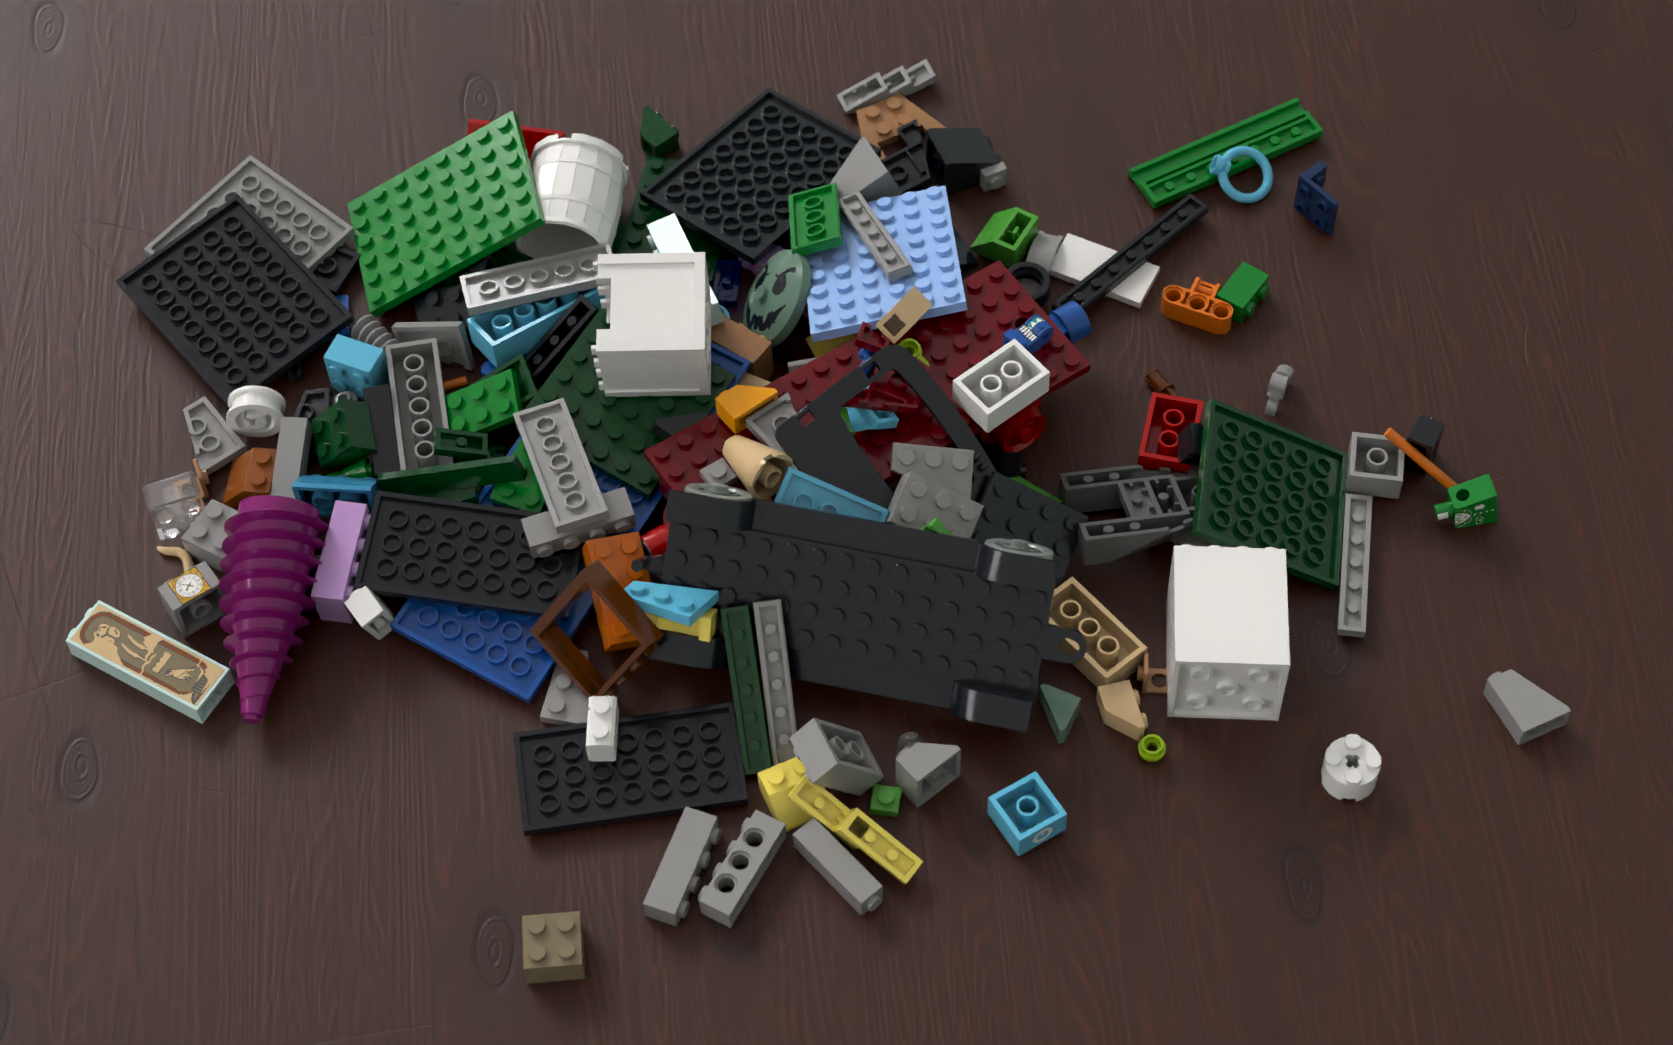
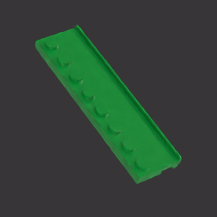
M1294 98L1128 170L1127 176L1133 180L1151 206L1156 209L1218 182L1217 175L1209 172L1212 159L1216 154L1223 156L1231 148L1249 146L1260 151L1269 160L1322 137L1323 129L1309 111H1305L1299 104L1300 100ZM1247 156L1235 157L1231 160V167L1227 176L1230 177L1258 163Z

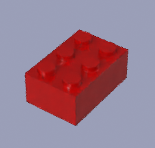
M1152 392L1137 465H1142L1144 470L1159 471V467H1169L1171 472L1187 473V469H1191L1192 465L1179 463L1178 434L1190 423H1201L1204 401Z

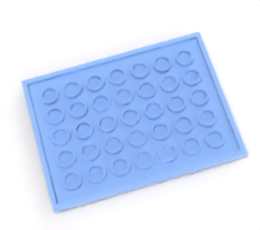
M945 185L940 187L933 186L916 192H906L893 197H882L878 200L867 202L912 265V274L889 282L842 213L843 245L805 255L811 270V284L807 305L810 333L813 342L859 333L862 322L871 325L870 330L878 329L875 326L876 323L913 286L933 304L919 320L968 310Z

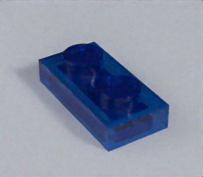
M717 260L713 293L721 306L737 307L742 275V261Z

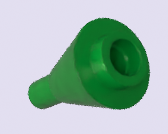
M365 458L342 471L329 473L326 476L375 478L373 462H369L368 458Z

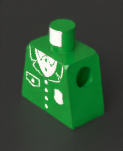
M1486 474L1449 487L1447 489V502L1433 505L1436 519L1442 520L1451 517L1454 527L1457 529L1497 522V494L1490 475Z

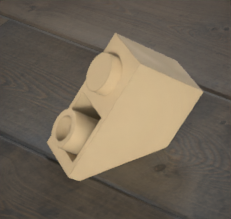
M913 286L875 326L895 344L933 304Z
M1130 680L1098 686L1096 702L1103 723L1136 741H1140L1144 737L1145 729H1148L1146 714L1144 712L1140 713L1138 707L1140 705V697L1137 689H1132Z

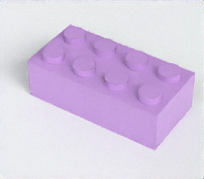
M335 500L324 542L326 545L323 546L320 557L322 563L318 565L315 576L318 582L313 584L310 595L311 599L316 603L315 608L321 620L344 623L353 622L354 616L344 602L355 591L354 583L371 517L367 504Z

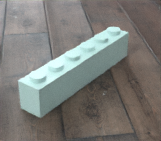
M675 213L647 224L650 235L646 236L651 250H654L653 253L693 252ZM710 287L712 327L724 322L725 319Z

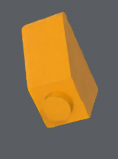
M736 385L729 390H724L715 398L716 413L736 435L747 428L745 426V419L778 399V391L775 388Z

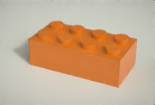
M639 531L587 540L584 543L582 556L585 568L599 560L623 589L633 581L651 583L647 570L643 568L641 571L636 572L631 568L632 561L644 556ZM590 587L605 653L640 646L639 641Z

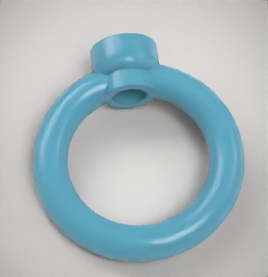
M1237 146L1228 150L1223 156L1216 154L1212 159L1209 172L1217 175L1221 188L1233 200L1241 203H1254L1263 199L1270 191L1273 183V171L1269 161L1260 151L1249 146ZM1247 156L1254 159L1260 165L1263 172V182L1257 191L1242 193L1236 190L1229 182L1227 174L1231 167V160L1235 157Z

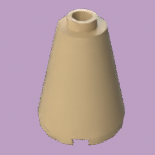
M735 435L727 439L722 451L723 456L747 491L755 499L772 501L770 497L778 492L788 467H792L791 462H793L792 458L786 453L741 435Z

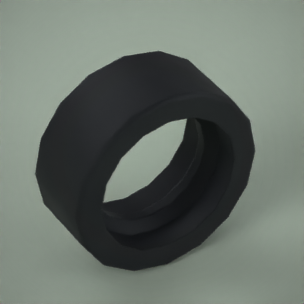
M1020 262L1009 267V272L1016 280L1030 278L1041 284V290L1030 296L1040 307H1043L1049 299L1051 289L1050 276L1045 268L1033 262Z

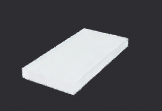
M1067 233L1054 256L1049 275L1077 285L1118 251ZM1146 262L1105 296L1140 309L1160 272V267Z

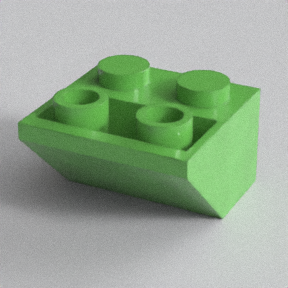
M1018 207L994 213L971 245L970 251L995 262L1000 260L1004 266L1009 268L1019 263L1032 245L1033 240L1038 234L1039 217Z

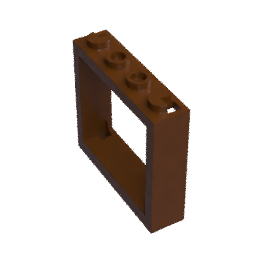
M599 560L581 570L529 630L588 699L591 696H614L618 692L615 687L617 685L621 687L632 677L629 672H635L645 663L643 657L647 658L659 648L656 643L664 636ZM589 586L641 644L608 681L601 676L557 625V622Z

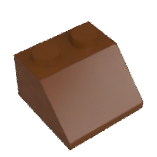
M252 448L234 459L222 504L238 508L239 503L245 498L270 495L277 449Z

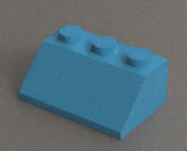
M313 474L301 475L292 482L295 499L314 506L320 512V517H331L335 500L367 504L371 514L377 490L383 491L376 479L372 477H331Z

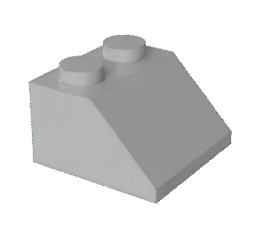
M917 742L912 747H906L901 750L895 759L896 786L902 788V792L917 808L960 776L961 749L957 745Z

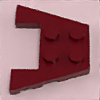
M862 322L854 344L873 353L888 345H892L889 343L890 339L883 334L879 336L870 330L872 326L866 322ZM915 357L930 374L931 368ZM877 367L875 368L874 374L879 371ZM889 370L870 384L868 390H862L842 407L915 414L920 398L895 371Z

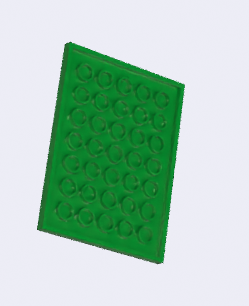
M513 110L347 204L351 225L355 231L354 239L357 253L361 254L359 263L369 312L375 318L546 224L519 118Z

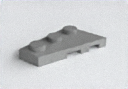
M894 442L892 444L890 471L901 476L912 471L971 499L974 450Z

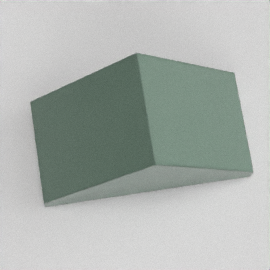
M1042 684L1039 687V701L1058 743H1064L1080 712L1081 698L1050 685Z

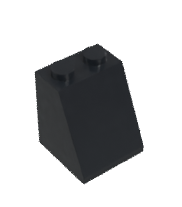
M930 128L926 130L927 164L939 186H946L947 196L980 185V170L1002 162L1000 155L994 153L990 138L984 135L981 128Z

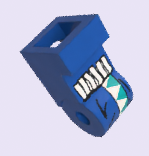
M1034 315L1016 330L1011 328L1003 333V346L1015 338L1030 354H1033L1050 340L1054 334V328L1040 315Z

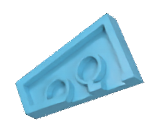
M633 581L624 588L644 612L689 627L719 601V591L641 581Z

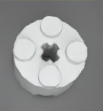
M1348 734L1346 737H1341L1332 742L1326 749L1321 770L1322 785L1329 794L1339 800L1346 798L1360 801L1369 796L1375 788L1381 766V756L1371 743L1362 739L1357 734Z

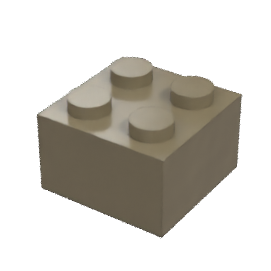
M580 911L522 916L523 969L527 984L585 979L584 933Z

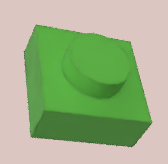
M875 784L870 814L898 818L902 788Z

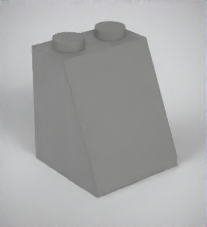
M865 137L859 140L830 182V184L837 183L839 198L860 192L866 202H870L882 197H893L903 194Z

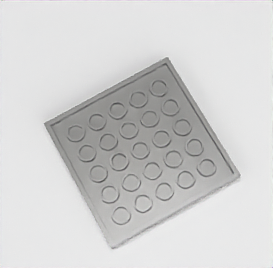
M250 155L147 245L144 251L148 257L237 194L312 273L317 269L319 263H324L323 260L326 257H330L336 252L335 249L338 246L341 247L355 234V231L348 223Z

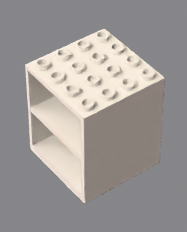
M1190 544L1174 546L1166 599L1167 717L1278 721L1290 668L1286 549H1277L1275 547L1249 548L1246 546L1235 548L1218 545L1204 547Z

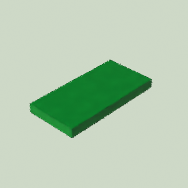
M831 183L788 196L792 254L798 253L805 256L843 245L837 183Z

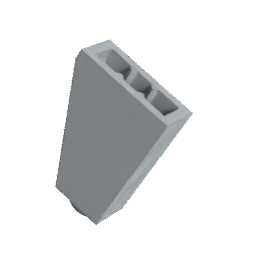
M1512 669L1503 673L1495 672L1490 675L1483 691L1484 696L1518 746L1566 725L1571 713L1567 705Z

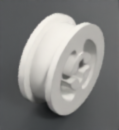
M240 387L231 392L228 397L229 410L226 415V422L233 431L244 436L268 437L275 435L280 431L281 417H284L286 401L280 393L268 387Z

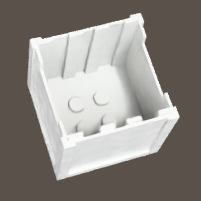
M705 252L598 254V262H593V269L598 271V275H595L596 284L603 285L598 286L599 296L605 295V299H600L601 308H607L606 323L610 324V329L596 330V345H591L592 355H597L598 357L594 358L595 368H600L596 369L597 378H602L603 380L599 381V389L605 390V396L616 397L711 395V294Z

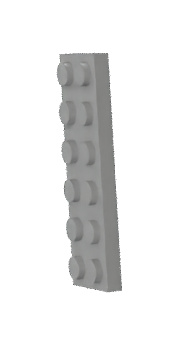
M609 242L459 276L469 316L603 286L596 284L595 275H598V271H594L593 262H598V254H613Z
M564 398L513 413L516 426L557 534L610 518Z

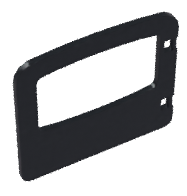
M888 345L877 351L779 425L775 431L777 442L785 453L792 458L793 464L799 471L888 509L894 493L859 447L840 415V409L845 403L887 371L893 370L924 403L955 448L974 450L971 500L979 503L991 473L996 471L979 441L942 389L906 348L899 345ZM874 363L879 371L868 379L863 371ZM810 412L815 420L803 427L799 419Z

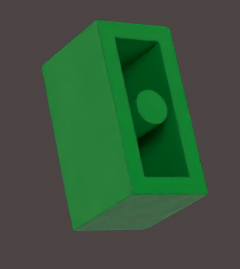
M1244 261L1216 296V299L1225 301L1232 306V320L1241 324L1246 316L1250 317L1254 313L1257 302L1260 299L1264 300L1270 290L1268 286L1269 275Z

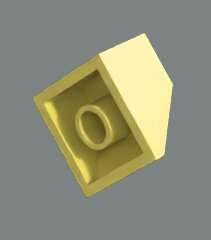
M797 757L757 773L759 790L773 818L786 824V832L800 827L812 819L808 813L787 797L805 775L806 769Z

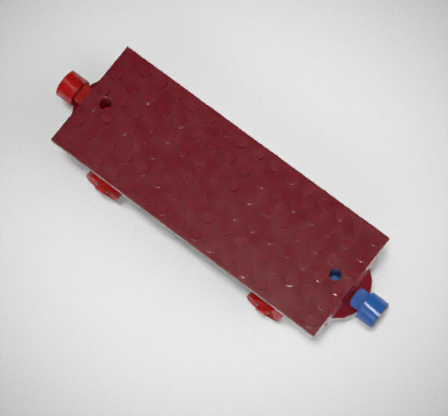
M999 260L963 279L968 310L918 320L895 344L891 341L889 343L897 345L904 339H915L921 346L922 356L928 361L931 368L929 375L955 406L973 434L979 433L983 443L999 445L1004 452H1020L1032 445L1045 429L1046 420L1039 412L1041 398L1090 371V364L1074 347L1073 343L1090 335L1091 325L1085 311L1074 301H1070L1055 309L1048 316ZM1038 314L1054 328V334L1050 340L1032 354L1050 372L1049 391L987 433L952 399L953 380L1003 347V333L1011 328L1016 330L1025 324L1030 317ZM879 329L872 330L879 336L883 334ZM857 337L764 387L775 388L778 391V398L788 392L792 406L797 413L838 382L844 375H847L861 364L863 360L858 356L861 348L854 345ZM875 365L873 371L871 372V374L869 375L868 379H869L871 376H873L874 371H875V368H876V365ZM921 400L915 414L894 412L899 418L896 428L864 430L855 432L853 436L886 484L901 476L890 471L892 444L894 442L947 448L954 447L940 424ZM716 412L644 451V457L659 476L660 491L667 502L670 489L685 492V486L688 484L705 483L700 477L699 471L720 458H723L729 465L722 451L726 440L735 436V433ZM808 412L799 419V422L805 427L815 419ZM748 428L736 434L761 443ZM737 476L738 482L730 487L747 491ZM776 494L770 497L772 499L771 502L774 501ZM667 504L663 513L664 526L660 525L640 536L644 556L666 553L670 521L665 520Z

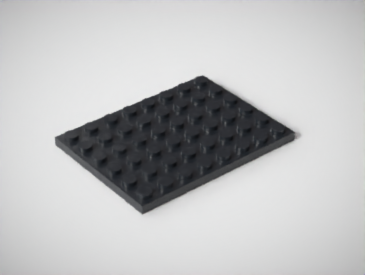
M767 88L641 191L640 200L667 216L675 213L679 223L754 266L790 235L788 196L830 184L861 138L776 91ZM869 143L875 151V153L877 154V156L880 158L881 149Z
M238 194L116 280L121 290L227 407L228 397L231 392L244 386H267L355 321L347 308Z

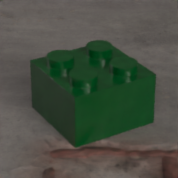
M342 398L312 419V430L314 432L320 468L343 470L361 461L376 450L368 402Z

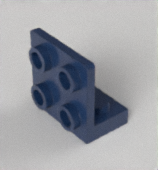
M1319 160L1299 175L1293 207L1300 215H1304L1313 222L1317 229L1330 235L1334 230L1339 202L1323 190L1326 181L1327 165Z

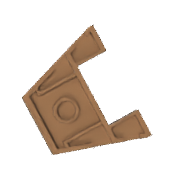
M896 94L856 110L860 137H865L869 143L880 149L901 140L898 136L897 128L915 119L918 122L919 131H922L925 136L927 129L946 128L901 94ZM882 150L880 160L886 158Z

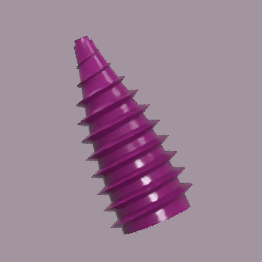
M259 495L243 499L239 503L238 514L228 518L223 526L228 537L222 542V549L227 556L221 560L220 568L226 575L220 579L219 587L226 595L219 600V606L227 615L220 620V626L229 634L224 639L223 646L235 655L230 659L229 665L237 672L238 676L236 686L240 692L241 716L244 722L250 724L260 723L276 681L282 680L278 676L282 666L294 662L292 658L287 656L289 649L303 645V640L294 634L296 630L305 629L311 624L308 619L301 616V612L312 610L316 606L315 601L307 597L306 593H311L313 584L318 582L310 577V575L316 574L318 565L322 563L314 558V556L322 554L323 546L326 544L319 540L318 537L326 535L329 527L327 523L320 520L318 509L309 503L275 495Z

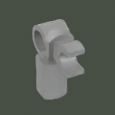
M1280 365L1273 372L1268 386L1267 396L1269 398L1264 414L1275 416L1280 400L1283 399L1286 388L1292 380L1294 373L1292 367Z

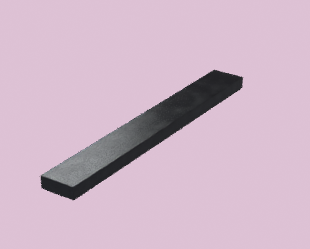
M1190 193L1052 304V310L1054 311L1066 303L1074 301L1086 312L1206 215L1209 207Z

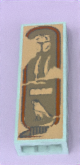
M100 600L87 610L83 620L76 628L69 632L65 640L72 655L201 724L204 723L235 683L229 668Z

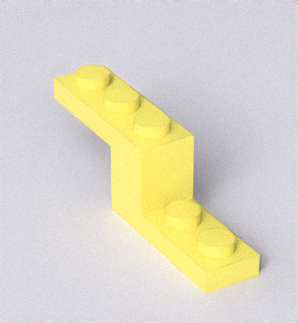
M806 775L800 779L787 796L852 850L861 849L903 884H907L923 863L919 857L860 809H849L822 786L812 784Z

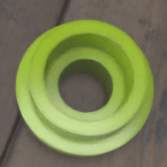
M1149 734L1139 741L1138 753L1144 760L1154 762L1162 759L1165 755V742L1158 735ZM1153 747L1156 751H1149L1147 748Z

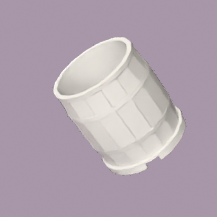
M572 133L571 138L558 139V134L547 136L535 145L531 154L530 165L546 224L515 240L519 252L537 259L608 242L610 247L612 246L621 214L623 190L629 178V168L623 163V155L618 149L602 139L578 133Z

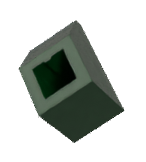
M646 105L643 109L640 128L641 149L648 156L665 158L679 149V132L675 126L669 125L664 120L660 112L654 111L649 105Z

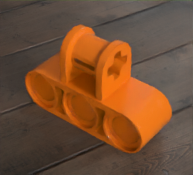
M1198 276L1191 289L1178 285H1169L1164 288L1162 293L1161 313L1164 316L1214 334L1222 335L1230 330L1233 308L1229 303L1216 299L1218 292L1221 290V284L1217 283L1214 285L1202 281L1201 277Z

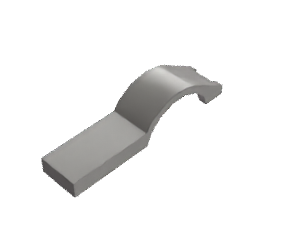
M1039 231L1032 242L1026 262L1037 263L1050 274L1054 256L1060 248L1064 236H1054L1046 234L1044 231ZM1022 278L1020 284L1029 295H1033L1041 290V284L1038 281Z

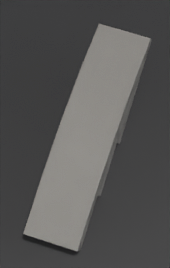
M927 59L907 70L902 65L882 77L877 72L839 93L837 97L848 115L896 94H901L904 97L937 82L938 79Z

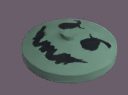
M790 249L776 253L761 268L748 293L743 313V325L757 335H763L772 342V348L788 337L798 323L805 308L811 284L810 265L805 256L798 253L792 254Z

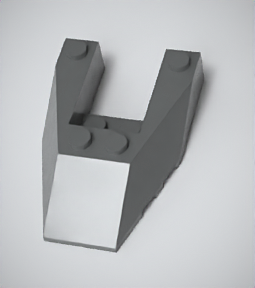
M1129 465L1059 473L1058 499L1063 501V505L1080 513L1124 508L1127 518L1079 523L1077 549L1083 565L1109 563L1192 531L1199 470L1187 469V473L1171 472L1169 467H1159V471L1144 470L1142 465Z

